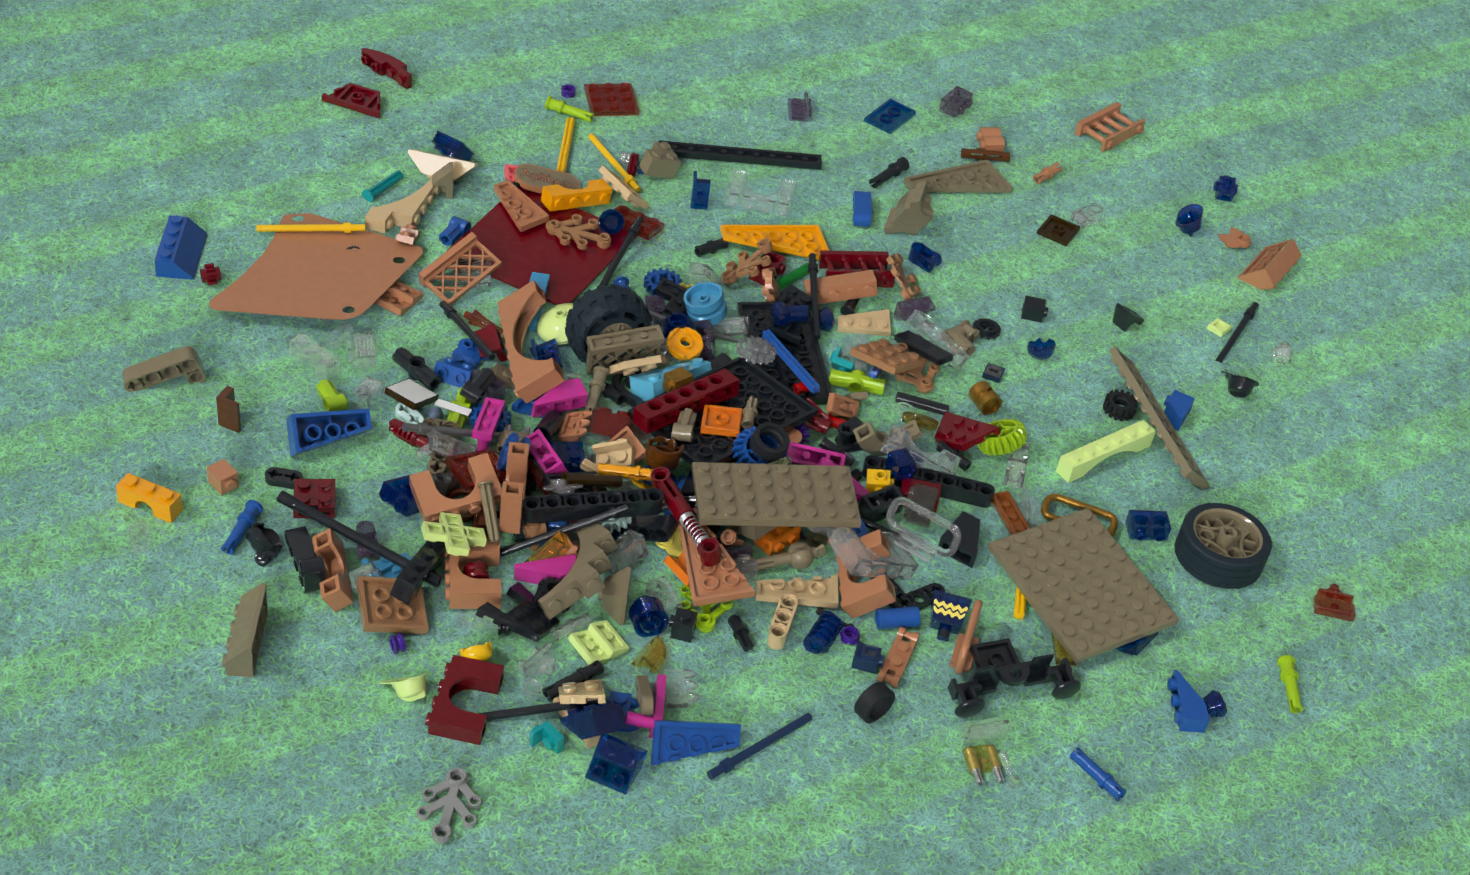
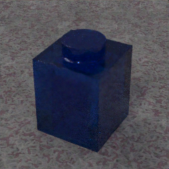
M903 448L889 451L886 467L888 470H891V475L895 481L913 477L916 462L908 450Z

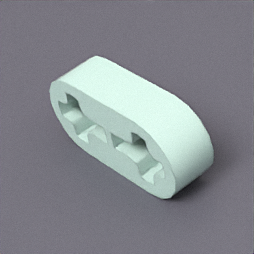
M398 403L395 406V415L400 421L410 424L423 422L424 418L417 410H412L402 403Z

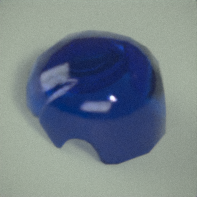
M608 209L602 212L598 219V225L602 232L616 235L623 230L625 221L619 211Z
M1038 338L1035 342L1030 341L1027 344L1030 356L1039 360L1050 358L1056 347V342L1052 339L1042 342L1041 338Z

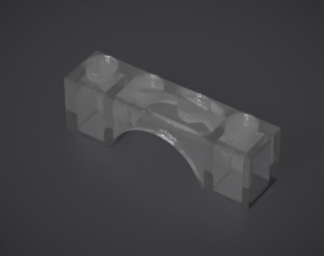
M915 309L905 322L915 334L953 354V361L945 363L947 366L958 370L970 357L927 313Z
M892 424L885 434L880 451L904 463L956 475L961 457L945 449L936 454L922 451L912 441L910 432L895 424Z

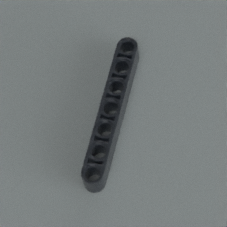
M868 455L863 464L862 473L866 479L867 469L891 470L890 478L894 479V484L897 487H901L903 477L941 484V498L982 508H987L992 504L995 488L985 482L875 455Z
M658 488L528 496L524 498L522 503V518L527 523L577 521L610 510V507L615 506L616 508L624 504L628 505L629 512L618 515V518L658 515L663 510L664 494Z

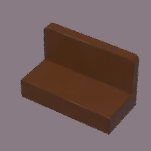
M226 386L216 397L218 425L239 433L241 431L239 403L235 401L234 388Z

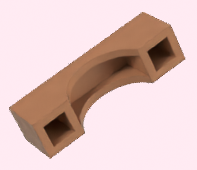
M328 528L313 536L312 541L315 554L322 556L325 566L326 580L319 583L322 600L336 612L354 603L344 543L331 528Z

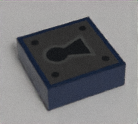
M988 363L982 378L999 383L1005 368Z

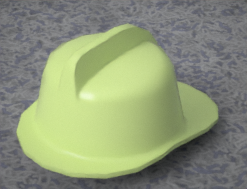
M426 674L379 682V684H392L398 697L407 702L424 698L427 694Z

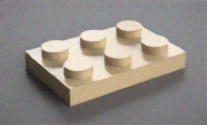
M602 165L598 171L603 174V180L608 184L611 183V187L616 192L621 193V197L636 208L640 206L643 209H647L649 204L622 178Z

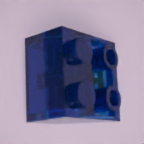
M611 700L598 704V708L597 704L584 706L582 708L583 712H581L580 708L567 711L568 716L559 718L560 722L581 740L627 729L621 702L612 704Z
M609 734L601 735L585 778L626 795L642 768L648 750Z

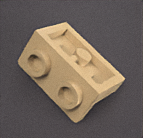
M620 438L616 441L600 442L599 444L592 445V450L596 454V465L604 463L635 466V447L628 439Z

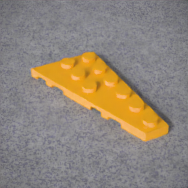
M721 224L720 227L723 240L758 248L757 243L760 240L769 238L772 243V251L809 258L810 253H814L816 260H819L820 250L829 251L819 225Z

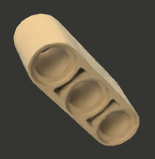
M787 593L780 597L767 638V644L772 649H782L787 642L798 607V598L793 594Z

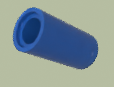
M912 606L876 609L875 622L877 629L900 628V626L904 628L919 627V608Z

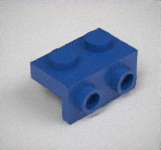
M446 356L443 359L437 360L434 372L441 377V382L459 388L463 387L467 381L474 378L479 372V369L474 368L473 364L456 362L457 359Z

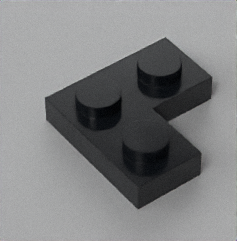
M662 277L654 293L669 300L663 313L671 315L676 320H680L687 309L683 300L687 289Z

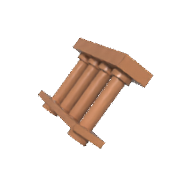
M1116 102L1078 121L1074 134L1079 137L1084 134L1090 135L1102 143L1101 151L1104 152L1108 149L1111 150L1114 146L1136 134H1141L1144 130L1145 119L1133 122L1120 113L1121 104ZM1113 119H1118L1128 126L1125 128ZM1103 124H1108L1112 126L1113 128L1118 130V132H1113ZM1093 129H1098L1102 131L1103 133L1108 135V137H1103Z

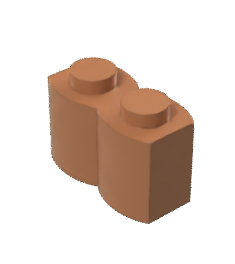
M999 127L979 128V131L976 133V140L979 141V148L981 150L1004 151L1005 143Z

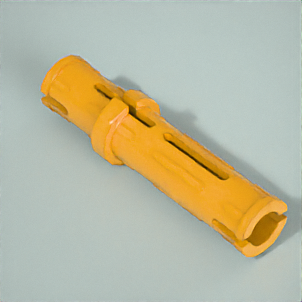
M599 463L598 474L621 475L622 478L635 479V481H651L650 474L653 469L641 468L640 465L636 467Z

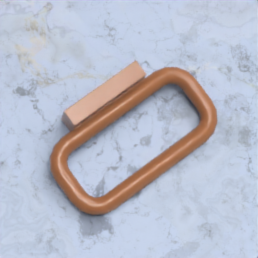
M979 599L974 602L965 634L959 633L950 661L949 667L955 668V673L958 675L962 674L963 671L970 672L973 657L969 649L971 645L978 644L979 641L978 638L973 637L983 604Z

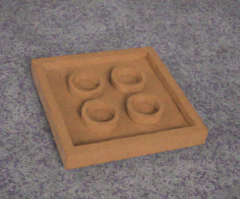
M886 339L860 344L859 346L852 347L850 355L893 375L922 367L926 360L919 357L918 353L908 352L902 346L890 344V341Z
M358 576L357 589L363 632L427 634L429 628L422 586L414 599L407 605L390 595L396 578Z

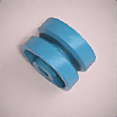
M701 282L691 286L685 292L683 300L687 308L688 318L695 326H713L726 317L727 305L720 285L714 282Z

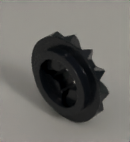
M982 318L973 323V328L980 331L981 339L984 337L988 340L990 338L996 339L1000 335L1001 328L999 324L991 319Z

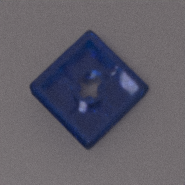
M436 131L437 134H435L431 141L435 145L434 148L440 154L471 161L472 155L475 154L468 146L445 133Z

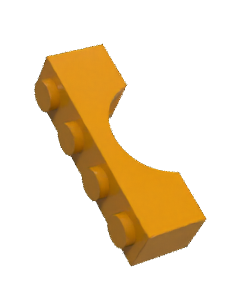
M603 179L589 180L587 187L583 189H568L559 184L543 186L541 202L549 211L610 204L613 189Z

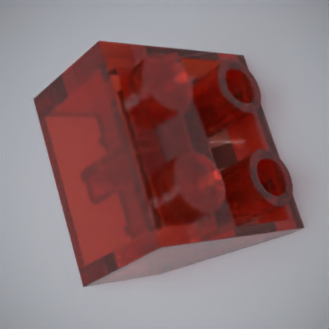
M599 407L598 410L593 409L588 432L614 437L626 426L632 429L633 420L632 417L628 416V412L618 410L617 414H615L609 408Z

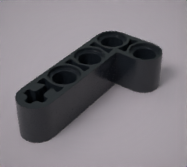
M306 526L284 530L288 550L291 557H294L293 564L296 572L299 571L298 578L301 586H304L303 592L320 590L319 583L326 580L324 561L321 555L317 556L315 554Z

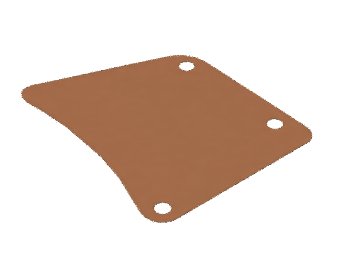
M312 213L284 215L279 225L343 223ZM294 216H303L304 220L296 222L292 218ZM367 230L351 231V233H344V231L276 232L264 253L239 279L213 297L209 302V307L218 311L345 320L354 318L364 313L420 258L423 250L417 245L395 241L394 238ZM350 246H356V247H359L360 249H357V248L347 249V248L350 247ZM402 257L405 259V262L398 264L393 259ZM351 306L355 308V311L353 313H345L342 309Z

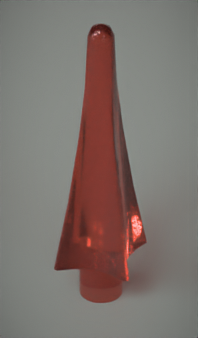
M476 309L473 313L465 311L463 315L464 318L469 320L468 324L484 328L494 324ZM496 325L499 333L502 334L503 329Z

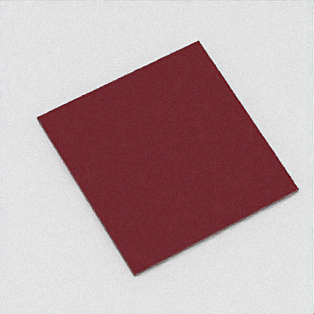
M519 184L517 188L549 215V221L554 219L560 222L572 219L574 214L582 216V223L580 225L587 224L589 219H597L599 221L598 228L586 230V232L597 235L608 233L611 237V246L603 249L597 246V241L584 238L588 241L587 248L584 250L578 249L577 244L572 238L569 245H562L557 235H551L547 232V222L520 232L501 201L455 243L457 244L469 233L473 232L477 236V240L502 262V265L488 276L517 289L530 282L532 272L550 274L545 298L547 302L559 305L573 303L612 263L628 234V229L578 208L549 211L541 202V193L525 190ZM476 247L471 251V255H482V251ZM462 259V261L458 262H468L469 259ZM492 260L484 261L483 266H492L494 262ZM482 262L471 263V266H481Z

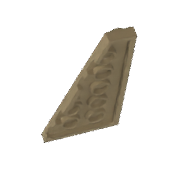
M988 159L904 178V184L909 190L914 189L917 182L927 181L928 189L926 192L1012 193L1013 189Z

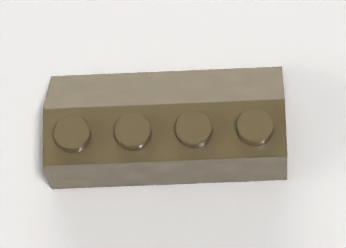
M262 583L242 595L239 605H235L234 617H236V620L231 622L230 627L232 637L227 638L226 650H228V653L223 655L222 667H226V675L254 677L268 614L266 583Z

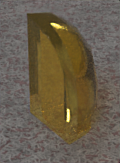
M657 635L638 653L631 664L640 669L644 666L650 669V672L659 671L666 659V648L660 636Z

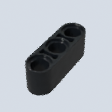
M668 515L636 516L632 518L631 524L627 523V529L620 528V534L628 536L631 540L667 542L677 530L678 523L673 517Z

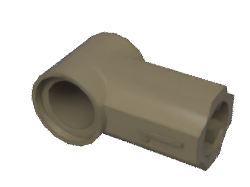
M958 325L942 331V340L946 341L948 346L952 345L962 356L968 357L975 352L976 347L965 337V331L961 326Z
M685 408L684 411L680 412L677 423L674 422L671 438H675L678 441L692 442L697 414L692 409Z

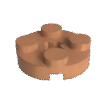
M774 267L762 269V277L765 280V285H762V294L765 296L766 302H776L778 298V282L773 277L777 276Z

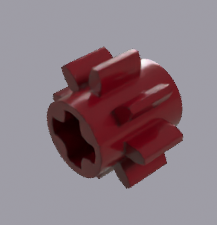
M214 263L205 264L204 269H200L202 283L207 282L208 286L218 284L217 281L221 280L219 266L214 267Z

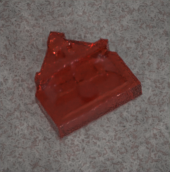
M1335 583L1331 584L1328 589H1318L1317 595L1313 599L1314 613L1354 621L1356 616L1354 604H1352L1354 596L1339 591V586Z

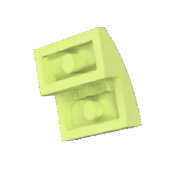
M607 620L590 623L587 630L570 633L568 638L569 642L588 665L596 660L603 664L629 651V646Z

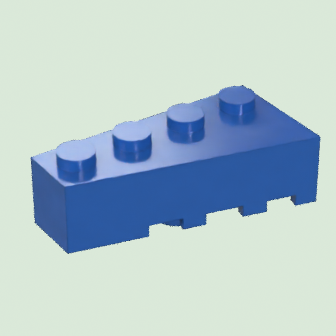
M370 409L291 414L286 418L291 457L365 433L372 428Z

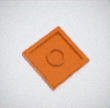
M706 404L704 406L700 433L737 437L740 433L743 409Z

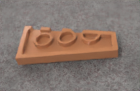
M509 180L494 185V192L520 232L549 221V215Z

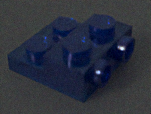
M549 442L568 473L584 472V470L580 469V464L585 459L583 442Z
M409 475L383 481L379 493L382 501L391 504L396 512L405 516L420 513L409 485Z

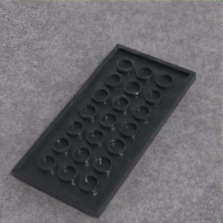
M738 302L737 311L749 361L793 391V384L802 381L762 337V332L768 329L769 325L786 307L787 303ZM809 312L801 316L800 345L778 336L776 337L820 385L819 393L812 394L808 391L799 396L806 401L809 397L816 404H827L829 393H832L818 340L813 338V321Z

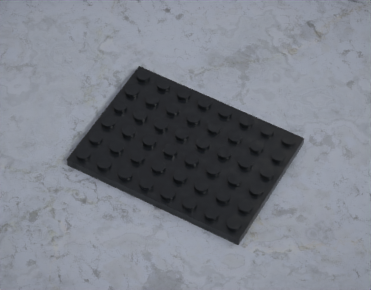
M743 356L735 358L693 379L694 382L723 369L731 372L739 379L738 395L718 403L716 406L744 409L749 397L757 398L759 402L757 406L758 414L754 419L753 425L755 428L762 423L772 422L778 424L787 432L818 416V409ZM634 407L628 410V417L632 420ZM704 410L696 413L697 417L692 442L676 440V451L679 450L681 445H684L681 458L691 465L692 462L726 463L732 460L735 454L731 450L734 447L733 442L736 437L700 433ZM674 423L650 434L654 437L660 435L671 439ZM742 425L740 427V433H742V431L744 430Z

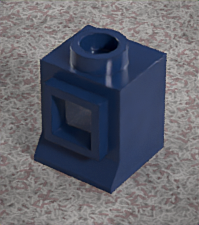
M858 640L851 668L876 674L877 667L882 668L884 655H881L882 648L867 645Z

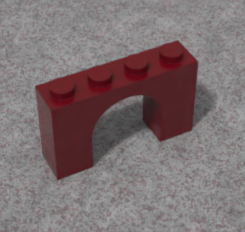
M453 655L451 662H447L444 675L446 676L439 682V694L433 698L432 713L428 712L425 725L428 726V734L481 745L486 730L487 715L461 710L453 705L451 698L464 690H478L498 695L504 679V665Z

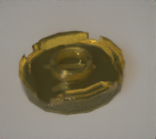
M903 412L901 416L902 422L907 424L915 419L919 427H924L925 430H936L939 424L937 420L919 413Z

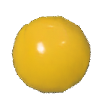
M486 642L483 645L470 646L459 649V653L462 657L489 662L493 653L491 642Z

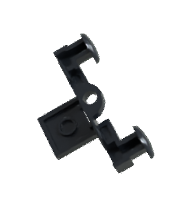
M1010 638L971 645L969 650L977 668L973 671L968 682L958 684L956 678L951 679L947 687L952 700H958L959 703L954 713L958 717L967 718L982 711L985 701L978 699V696L995 693L999 681L1009 686H1019L1022 684L1032 686L1054 681L1056 687L1051 695L1056 699H1065L1075 695L1080 690L1081 683L1074 679L1071 673L1072 668L1067 658H1063L1060 665L1050 666L1054 654L1033 657L1032 661L1020 663Z

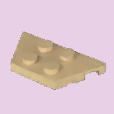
M657 355L623 361L611 365L607 369L609 370V375L623 373L624 376L635 374L639 370L643 373L660 366L670 365L669 357Z
M601 679L587 680L581 683L568 682L558 687L560 704H586L587 701L598 700V704L606 703Z

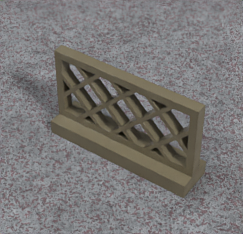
M653 325L586 337L588 346L586 374H594V367L592 366L596 363H599V366L609 368L611 365L628 361L633 356L636 357L635 359L646 358L651 353L654 356L660 355L661 344L664 343V336L660 326ZM645 349L642 354H638L639 351ZM624 352L628 353L623 358L620 357ZM606 355L610 356L605 361L602 360ZM615 359L618 361L615 364H610Z

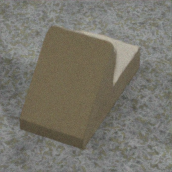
M453 162L447 163L432 175V185L442 186V193H446V199H453Z

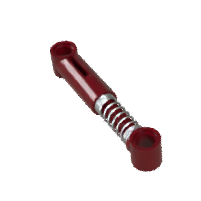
M666 467L653 469L650 474L652 488H658L663 491V502L677 523L684 527L700 553L701 563L708 567L719 564L721 553L718 540L709 537L703 527L699 525L697 518H695V511L671 478L669 469Z

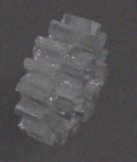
M744 336V339L740 338L736 347V353L740 354V358H746L745 361H750L752 364L758 362L760 365L763 362L765 364L773 362L777 351L776 347L772 346L773 343H767V339L762 340L760 337L754 338L753 336L750 338Z

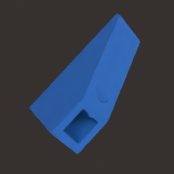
M1174 670L1171 678H1168L1167 688L1172 693L1171 706L1175 707L1174 722L1178 723L1179 731L1204 733L1209 723L1206 703L1180 672Z

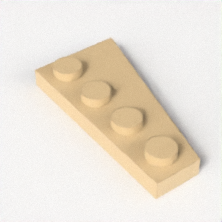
M831 575L830 578L824 579L821 576H813L810 580H802L801 577L793 578L791 581H784L783 579L757 580L755 601L779 603L780 597L789 593L798 598V605L837 609L838 575Z

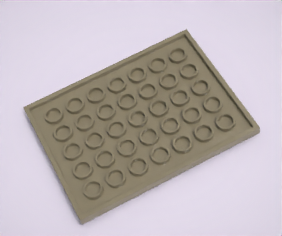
M1089 508L990 542L988 545L989 551L1075 664L1178 624L1179 618Z

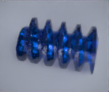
M822 611L814 626H812L803 640L805 649L814 654L827 653L829 647L832 646L844 627L842 620L831 611Z

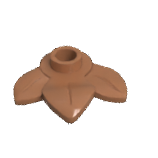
M1233 227L1230 228V234L1218 235L1219 239L1225 243V246L1230 248H1248L1251 245L1250 236Z

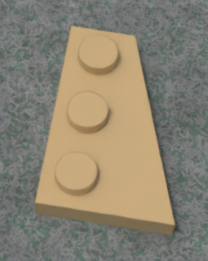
M889 309L837 316V332L890 336Z

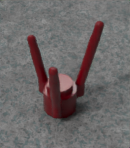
M808 397L807 401L818 409L822 417L818 416L815 421L810 419L804 422V427L825 435L832 424V421L829 420L830 415L826 414Z

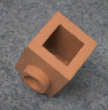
M225 459L207 467L208 482L221 495L239 487L238 472Z

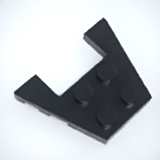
M520 582L509 587L507 592L508 596L521 603L514 609L504 613L487 602L480 606L475 614L480 618H483L485 615L494 619L493 623L496 625L506 624L513 627L512 632L535 642L540 641L554 631L560 623L555 616L551 619L546 617L542 608L537 605L538 603H535L534 595Z

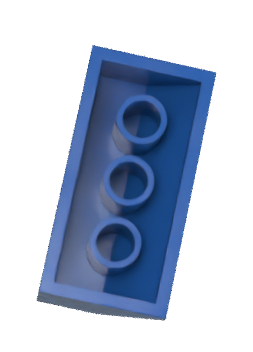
M169 215L154 260L156 277L194 279L207 232L190 218Z

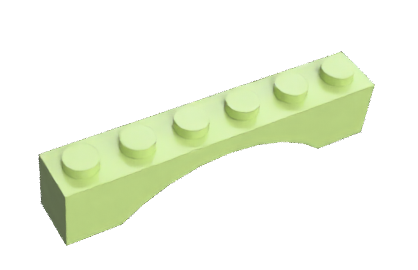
M1144 420L1060 456L1056 472L1068 483L1083 477L1098 463L1116 453L1123 451L1139 452L1150 447L1156 431Z

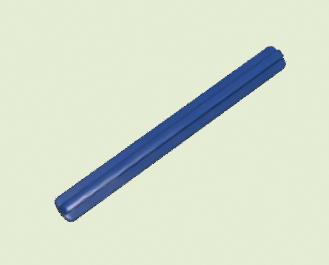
M770 329L764 330L762 332L763 339L812 394L819 393L820 385Z

